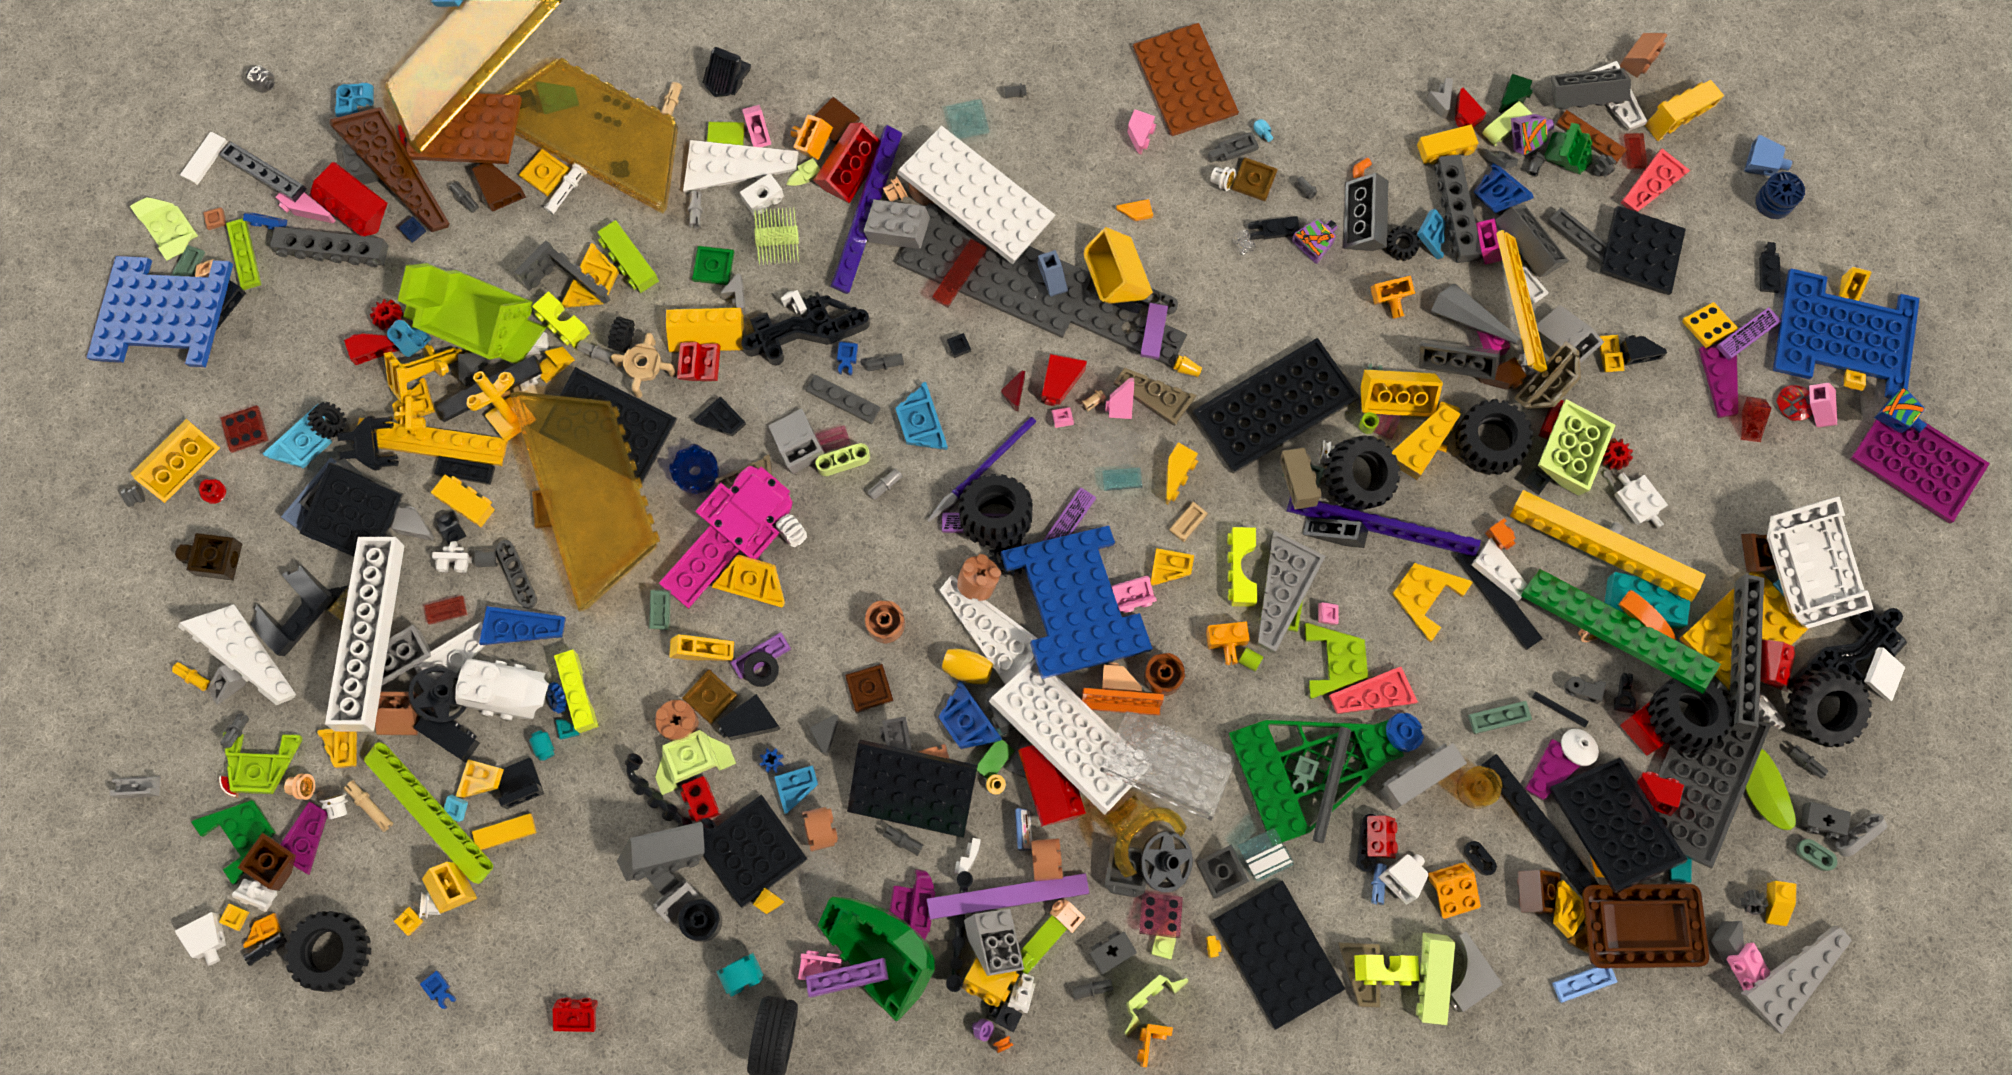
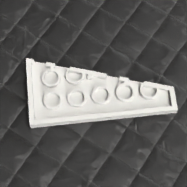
M690 140L683 192L687 193L693 190L747 181V179L762 178L769 173L777 175L796 171L799 153L798 151Z
M951 575L941 587L940 593L984 656L993 663L994 670L1006 685L1033 660L1034 654L1030 642L1038 638L988 601H978L975 598L971 600L963 596L957 587L958 580Z
M234 604L179 623L178 627L182 631L186 630L193 636L192 639L197 643L201 642L209 648V652L231 670L235 669L242 675L241 678L246 682L250 681L258 687V691L275 705L292 700L295 697V692Z

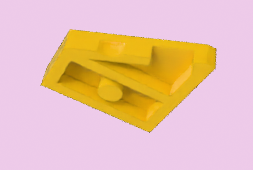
M421 378L419 380L420 383L416 387L408 390V396H412L414 400H423L426 403V412L417 413V418L435 412L425 378ZM398 399L393 403L394 413L400 412V407H405V402L401 403Z
M1156 548L1150 581L1151 586L1190 576L1194 555Z
M332 729L317 730L318 736L322 737L325 743L324 748L330 755L334 768L357 766V732H341Z
M468 759L456 797L466 798L498 789L504 769Z
M1563 880L1557 883L1553 924L1567 938L1574 936L1585 918L1583 900Z

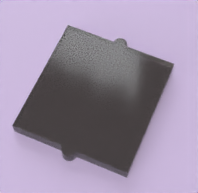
M1844 386L1835 388L1837 419H1844V421L1862 420L1859 390L1845 388Z
M936 939L935 942H927L934 956L935 970L930 979L940 978L942 980L943 977L951 976L952 968L950 962L953 959L954 952L953 939L943 941Z

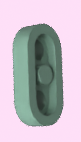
M1805 839L1796 845L1797 855L1819 870L1830 871L1837 866L1836 855L1817 842ZM1805 846L1809 849L1808 854L1804 852ZM1822 858L1827 860L1826 865L1822 863Z

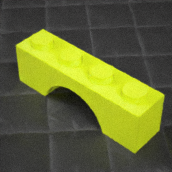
M1233 527L1231 533L1227 535V544L1231 545V552H1228L1227 561L1231 563V570H1228V582H1231V589H1228V601L1232 602V606L1255 607L1257 603V583L1250 581L1243 574L1241 560L1246 554L1254 551L1256 547V528Z
M572 649L554 655L575 730L582 733L599 727L594 709L585 689L583 671L578 654Z

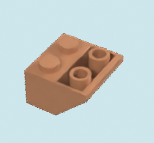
M1643 33L1624 58L1620 67L1636 78L1641 73L1645 74L1666 45L1664 40L1667 34Z
M380 692L375 722L377 735H418V731L414 729V726L419 721V715L415 713L409 703L408 692ZM413 692V697L415 699L419 695Z

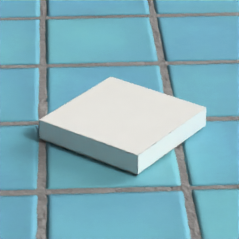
M1878 647L1864 682L1884 700L1892 701L1905 666L1885 648Z

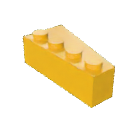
M1712 80L1705 83L1700 82L1693 89L1688 88L1680 96L1677 94L1668 102L1665 100L1657 106L1658 110L1644 126L1659 141L1663 139L1667 132L1671 134L1682 124H1687L1693 118L1716 106L1724 95Z
M1444 404L1392 451V454L1396 455L1398 459L1396 463L1397 466H1400V470L1418 480L1461 414Z

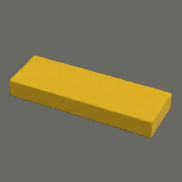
M531 813L472 831L474 842L481 851L537 833Z

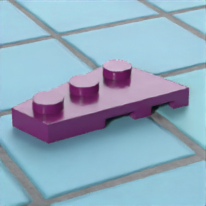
M1551 739L1525 790L1540 800H1544L1551 793V786L1565 781L1580 765L1570 761L1564 754L1561 743Z
M310 801L281 843L282 846L296 855L294 866L310 875L328 816L327 811Z

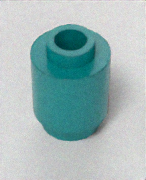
M540 730L531 734L532 738L529 739L536 758L544 761L555 755V749L548 732L543 733Z

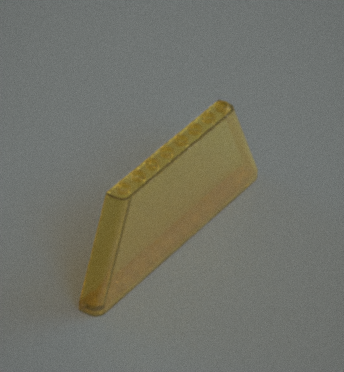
M464 0L390 77L385 86L409 145L415 152L420 154L562 0Z
M564 58L554 59L503 93L507 95H520L522 98L515 130L516 136L571 165L573 163L580 165L587 171V174L664 214L668 206L678 126L672 115L661 113L658 108L653 105H646L640 98H632L626 91L615 89L611 83L600 81L596 75L585 73L582 68L570 65Z
M526 392L511 393L510 397L578 611L588 610L658 547V542H661L658 532L653 531L652 524H655L652 514L647 512L646 507L649 504L646 495L642 496L640 491L643 485L640 477L636 478L634 472L637 470L634 459L630 460L628 454L631 453L628 441L624 442L623 435H626L623 424H619L617 420L620 417L617 406L613 407L610 401Z

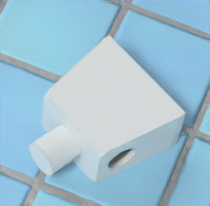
M1407 854L1384 871L1379 878L1407 905L1419 897L1427 880L1428 872L1422 867L1425 860L1420 855L1416 854L1412 858Z
M213 912L175 930L190 956L197 959L204 957L208 966L220 961L216 950L226 946L222 924L219 923L220 915Z

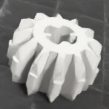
M787 514L776 523V529L792 547L800 545L807 538L806 531L793 515Z

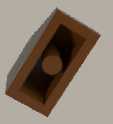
M1514 357L1498 366L1495 380L1479 378L1480 383L1504 390L1511 387L1516 389L1523 384L1522 381L1527 375Z

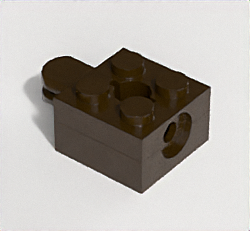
M195 533L193 545H179L176 548L175 556L182 563H187L186 570L195 576L234 581L242 543L233 537Z

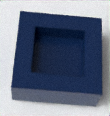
M413 216L399 227L400 231L412 243L426 232L425 228Z

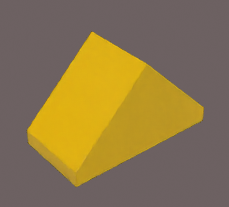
M1856 267L1849 269L1841 278L1839 296L1859 301L1872 272Z

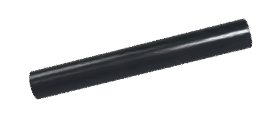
M1535 691L1532 696L1536 701L1585 728L1587 726L1588 720Z

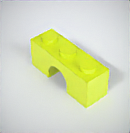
M549 291L532 306L536 312L534 314L540 322L545 321L548 324L547 328L553 334L557 332L561 336L560 340L566 346L570 344L575 348L581 340L590 334L587 326L575 315L567 321L558 320L559 315L565 309L561 302Z
M1354 955L1355 981H1364V985H1376V981H1381V985H1394V981H1399V985L1409 986L1412 985L1411 981H1420L1418 956H1389L1390 965L1387 970L1384 965L1383 955Z

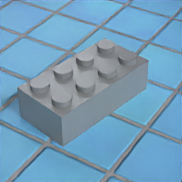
M1446 743L1431 752L1432 757L1430 754L1424 756L1415 763L1416 767L1412 764L1399 773V778L1395 775L1382 784L1384 788L1380 792L1393 811L1467 764L1454 743L1449 746Z

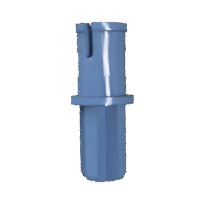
M1382 863L1375 865L1374 879L1371 882L1373 886L1371 903L1376 905L1377 900L1379 905H1384L1385 887H1387L1379 878L1387 870V866Z

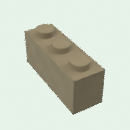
M1305 448L1282 451L1280 464L1294 509L1317 506L1319 498H1321V490L1316 485V474L1310 466V455L1306 454Z

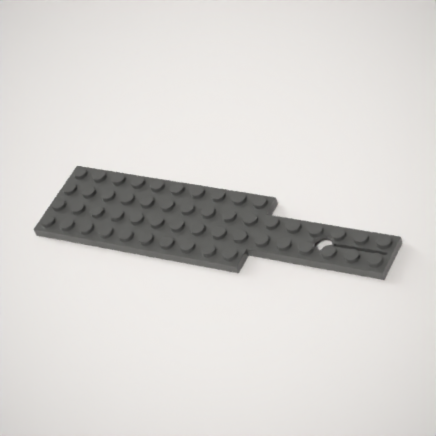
M928 203L926 207L930 220L921 249L905 247L897 261V265L1061 338L1064 337L1070 323L1141 354L1147 316L1102 302L1098 294L1087 290L1092 281L1090 272L1060 260L1068 292L1050 297L1038 267V256L1045 254L1044 252L1029 246L1012 264L935 204ZM1125 322H1132L1136 326V331L1126 334L1123 332L1122 325ZM1165 324L1162 338L1164 343L1161 344L1159 360H1154L1172 367L1187 334Z

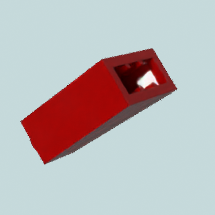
M1050 354L1041 402L1048 406L1060 405L1086 371L1087 361Z

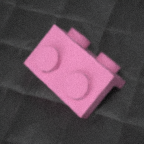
M1148 575L1111 586L1119 611H1123V613L1131 612L1138 606H1151L1152 602L1157 601Z
M1746 943L1739 955L1727 957V961L1743 991L1752 989L1755 986L1754 983L1758 980H1764L1770 975V970L1754 943Z
M807 950L806 954H801L800 957L801 964L798 979L806 980L805 976L842 968L843 960L838 959L839 955L827 953L826 957L818 956L819 952Z

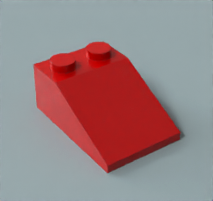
M1762 640L1760 681L1788 692L1795 659L1794 646L1780 641Z

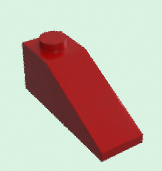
M362 333L354 334L344 340L350 360L355 365L382 357L384 353H393L400 350L387 335Z

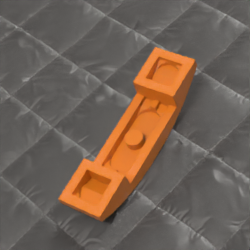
M1629 590L1619 603L1624 612L1644 626L1651 627L1677 641L1673 630L1660 613L1637 593Z

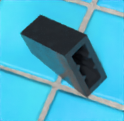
M757 694L717 721L720 725L718 731L723 738L728 737L730 740L775 732L781 729Z

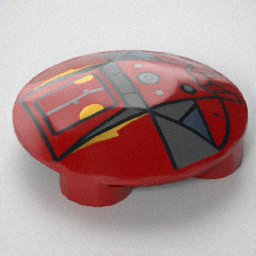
M1791 385L1785 387L1779 393L1776 402L1780 411L1789 420L1801 421L1813 414L1810 405V391L1799 385Z

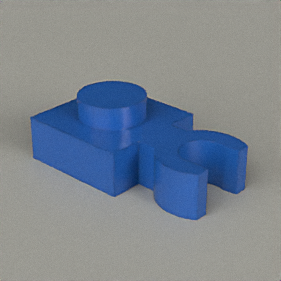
M839 342L837 361L842 362L838 366L840 375H842L844 368H848L849 375H852L851 363L856 364L858 344Z
M435 971L420 983L431 1000L434 1001L438 998V1004L442 1009H447L444 1003L446 998H449L451 1002L456 1001L453 994L446 992L450 985L439 971Z

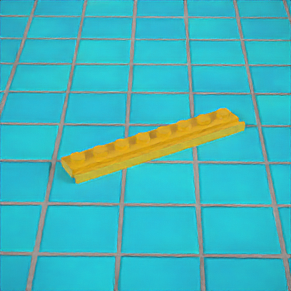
M1501 230L1496 235L1527 365L1539 372H1543L1548 369L1516 238Z
M359 417L357 426H358L359 423H360L362 420H364L365 418H360V417ZM394 423L392 429H377L376 431L379 449L434 457L442 456L502 466L508 443L503 438L429 427L417 431V435H410V431L406 430L405 426H400L399 423Z

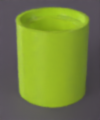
M1372 412L1364 414L1359 423L1361 432L1365 434L1373 433L1379 423L1378 416ZM1365 421H1370L1373 426L1366 425Z
M1246 647L1238 663L1255 672L1264 656Z

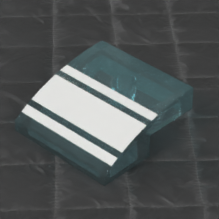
M1275 828L1238 845L1258 882L1294 865L1286 846L1283 845Z

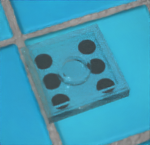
M981 99L946 107L953 135L958 139L989 133Z

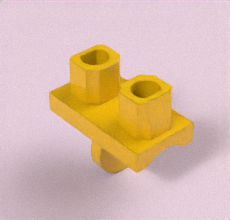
M407 396L405 398V407H400V412L394 413V419L399 420V425L405 426V429L410 431V435H417V431L426 429L425 418H417V413L426 412V403L423 400H414L412 396Z

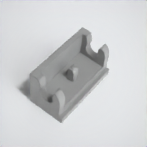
M160 776L112 780V783L116 784V789L110 790V796L116 798L159 796Z
M683 878L653 906L656 912L668 923L686 903L697 898L699 894Z

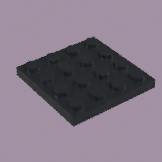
M1617 206L1614 209L1600 273L1670 295L1674 286L1686 228Z
M328 463L299 534L355 557L358 537H386L404 494L336 464Z
M762 794L717 826L711 835L704 836V856L741 908H744L756 899L764 888H771L808 860Z

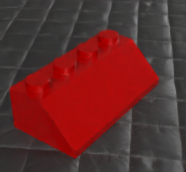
M850 123L813 181L824 191L850 203L870 171L880 140L863 123Z
M332 162L313 181L309 194L312 199L357 234L364 237L376 234L379 231L388 204L335 162Z
M1034 745L1018 750L1041 827L1074 820L1086 814L1079 789Z

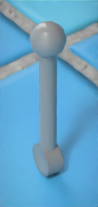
M1604 471L1602 473L1603 477L1607 479L1613 492L1617 493L1618 491L1610 478V472Z

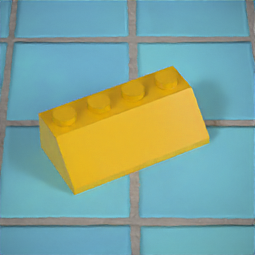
M742 309L666 310V332L669 352H680V343L698 342L700 345L718 343L721 346L720 351L743 350L741 344L744 338V315Z
M1364 370L1360 386L1362 412L1431 417L1436 412L1443 382L1436 373Z
M185 419L130 474L165 503L220 447L188 419Z

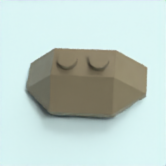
M1567 341L1546 362L1548 370L1538 371L1515 396L1514 399L1526 409L1555 407L1581 378L1579 351Z

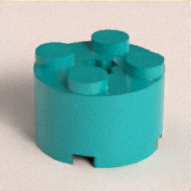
M754 953L716 971L726 994L729 993L731 997L744 990L743 986L747 984L750 988L763 980L762 976H764Z

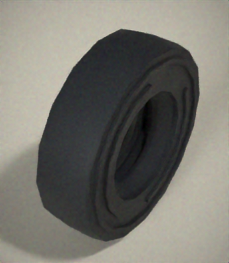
M756 652L746 659L743 672L750 684L757 687H765L776 680L779 674V666L777 660L771 654ZM759 662H764L769 667L768 673L762 677L754 673V666Z

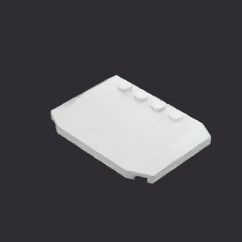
M1840 497L1830 498L1770 516L1767 540L1788 610L1807 629L1873 609L1868 590L1863 588L1842 516H1845Z

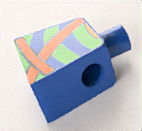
M1904 386L1892 395L1874 417L1899 433L1905 432L1910 427L1920 433L1927 426L1919 418L1925 408Z

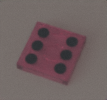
M1152 893L1142 894L1139 934L1180 938L1183 897Z

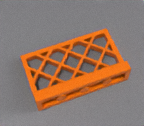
M1084 688L1082 690V701L1091 710L1159 716L1160 707L1164 700V694Z

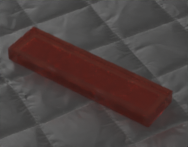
M970 239L932 296V299L949 308L986 252L987 247Z

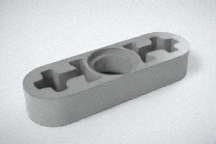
M1881 814L1869 815L1848 832V836L1841 837L1835 844L1839 854L1844 857L1852 856L1887 828L1884 816Z

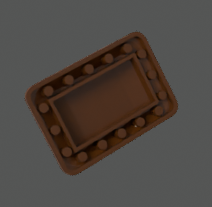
M1635 884L1615 894L1609 885H1590L1584 888L1582 897L1590 962L1594 967L1600 969L1702 967L1708 964L1709 949L1702 894L1696 885Z

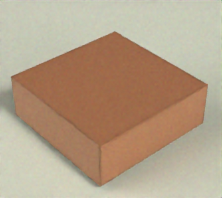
M221 207L203 212L208 230L226 226L224 211Z

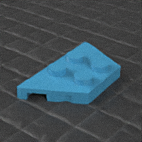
M923 382L917 391L912 392L906 401L901 402L895 408L906 444L947 450L948 446L927 383Z

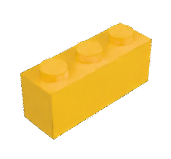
M1471 124L1420 137L1417 147L1423 164H1436L1439 157L1471 155L1479 143Z
M444 475L431 491V494L481 528L495 510L491 506L492 502L484 496L482 498L476 495L477 492L471 487H463L461 485L462 482L456 477L452 476L450 478Z

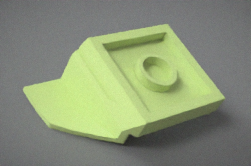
M146 197L130 206L158 244V249L166 261L183 253L188 243L198 237L180 208L173 203Z
M698 730L681 740H675L663 745V756L655 778L661 794L664 795L678 789L677 783L715 766L720 771L736 764L728 745Z
M1159 975L1129 1000L1126 1006L1132 1020L1125 1031L1126 1037L1141 1024L1136 1014L1132 1011L1134 1008L1137 1010L1141 1009L1148 1002L1146 998L1150 994L1155 996L1164 988L1162 986L1163 983L1175 994L1188 983V979L1185 978L1171 983L1168 978Z

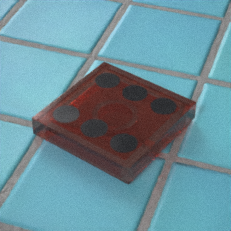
M256 405L221 417L231 453L269 441L259 406Z

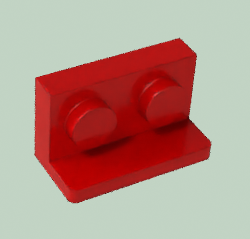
M568 997L558 999L552 1008L553 1031L595 1032L598 1000H592L591 998L571 1000Z

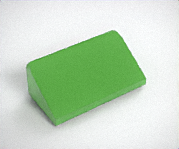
M1003 740L994 742L977 764V772L986 779L993 774H997L1015 750Z

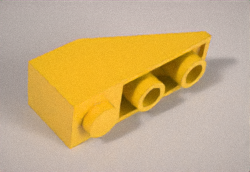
M1179 442L1167 462V505L1171 500L1173 502L1176 500L1180 493L1177 491L1179 486L1185 485L1189 478L1187 473L1189 470L1193 471L1198 464V460H1196L1198 453Z

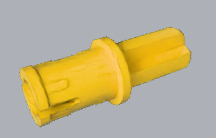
M177 662L172 667L173 673L185 679L187 684L191 683L201 691H205L211 683L210 680L199 675L197 670H191L180 662Z

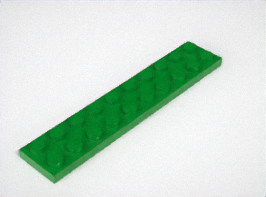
M1542 569L1538 570L1522 592L1521 596L1702 694L1721 665L1651 627L1644 626L1638 620L1631 618L1627 614Z

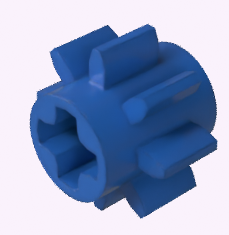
M767 748V753L760 755L764 761L760 763V766H767V773L770 769L777 773V767L784 766L780 762V759H783L784 756L783 754L777 756L778 750L776 748L773 752H770ZM771 756L775 759L773 765L769 763V757Z

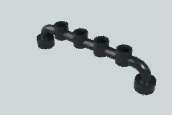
M635 753L629 754L625 760V765L627 767V776L635 785L633 792L637 795L646 794L649 797L648 805L651 808H658L659 806L664 810L662 813L663 819L666 821L674 819L678 823L677 827L693 824L691 819L683 817L678 813L675 805L668 804L663 800V795L660 792L653 791L649 787L647 780L639 778L635 774L634 770L640 768L643 760ZM703 818L701 820L704 836H709L715 830L716 824L709 818Z
M962 871L957 876V884L960 886L959 893L968 892V887L972 885L973 877L967 871ZM965 914L957 915L954 921L956 932L955 938L952 941L954 947L953 959L950 962L952 972L946 981V987L951 992H958L963 985L959 974L963 964L961 954L965 944L963 939Z

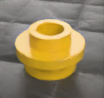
M993 774L988 777L986 788L990 793L1000 794L1005 789L1006 783L1002 776ZM998 781L999 786L994 788V783Z

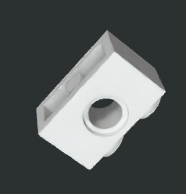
M771 173L740 192L742 201L753 216L755 211L756 214H759V212L762 214V209L765 212L767 207L772 204H778L784 197L782 188ZM763 194L767 195L764 198H760V196Z

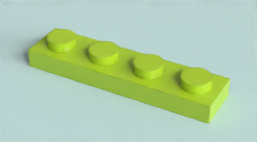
M242 218L226 223L241 288L247 290L261 286L247 221H243Z

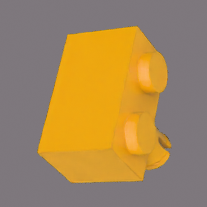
M807 115L802 128L793 126L792 129L797 132L790 131L791 136L797 138L793 148L807 157L819 160L833 127L821 118Z
M1411 276L1377 283L1370 287L1374 304L1389 303L1393 319L1404 316L1400 300L1415 294Z
M1247 622L1209 625L1206 629L1208 649L1224 648L1225 665H1230V663L1232 665L1237 664L1235 647L1245 646L1250 641Z

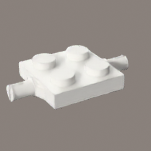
M1624 472L1617 476L1624 486L1614 496L1635 524L1638 526L1644 521L1651 520L1657 529L1664 525L1657 515L1668 504L1647 477L1643 475L1637 480L1630 481Z

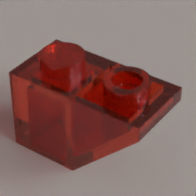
M1746 397L1742 410L1741 440L1761 442L1772 409L1766 399Z

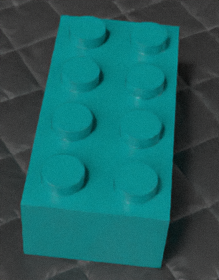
M1614 572L1608 577L1604 603L1625 613L1619 606V603L1628 591L1632 590L1653 606L1671 628L1681 630L1688 625L1689 600L1637 576Z

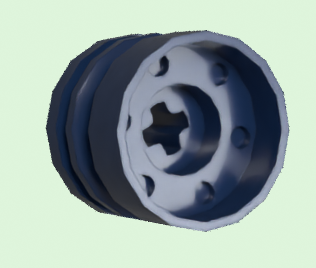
M1782 171L1775 173L1760 188L1756 195L1755 204L1758 210L1770 219L1785 218L1805 196L1803 181L1791 172Z

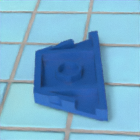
M1495 163L1491 165L1492 171L1490 174L1485 175L1481 183L1474 190L1475 196L1494 213L1534 198L1531 191Z
M959 681L957 683L958 688L953 697L950 696L946 707L939 715V719L960 749L1001 741L1002 738L962 681Z

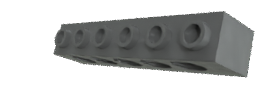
M1461 154L1439 157L1434 165V173L1439 178L1437 187L1438 191L1442 192L1441 206L1446 211L1444 219L1446 224L1449 225V241L1453 243L1452 256L1453 258L1456 257L1457 263L1478 261L1482 251Z
M283 227L274 228L270 244L272 250L280 257L291 255L298 259L309 257L316 261L327 259L334 263L345 261L352 265L363 263L370 267L384 266L389 247L383 238Z

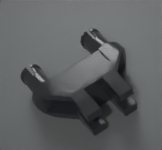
M369 415L352 432L337 433L338 441L353 440L354 450L339 452L340 460L356 458L374 471H379L382 467L398 466L399 461H390L398 459L397 454L380 456L376 433L377 429H392L394 423L386 424V422L393 421V417L375 418L373 415Z

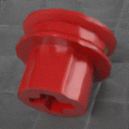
M206 479L200 483L199 492L204 501L216 504L224 499L226 488L219 480Z

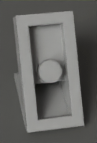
M1446 78L1444 83L1440 84L1438 92L1430 91L1426 99L1442 118H1446L1450 109L1453 78Z
M737 274L720 294L722 300L732 299L733 308H741L744 315L746 314L743 279L741 274Z

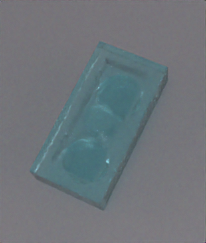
M1140 468L1102 471L1104 491L1142 488Z

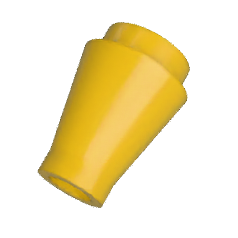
M1179 355L1173 369L1177 370V373L1199 377L1202 367L1185 355L1183 357Z

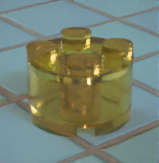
M1476 766L1461 775L1456 784L1457 794L1460 800L1469 808L1483 809L1499 799L1502 781L1494 770L1483 766ZM1481 785L1482 789L1478 790L1477 786Z

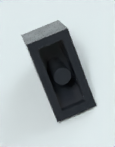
M1628 336L1619 345L1621 352H1623L1626 366L1659 360L1667 354L1665 348L1644 336Z

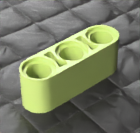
M1519 101L1488 125L1482 134L1496 146L1497 142L1503 141L1510 135L1509 133L1512 131L1511 118L1532 115V113Z
M859 443L823 454L816 459L817 471L822 476H829L864 465L870 459L869 449L865 444ZM861 451L866 453L863 457L856 456ZM842 457L848 459L845 463L838 462ZM823 463L830 464L826 469L820 468Z

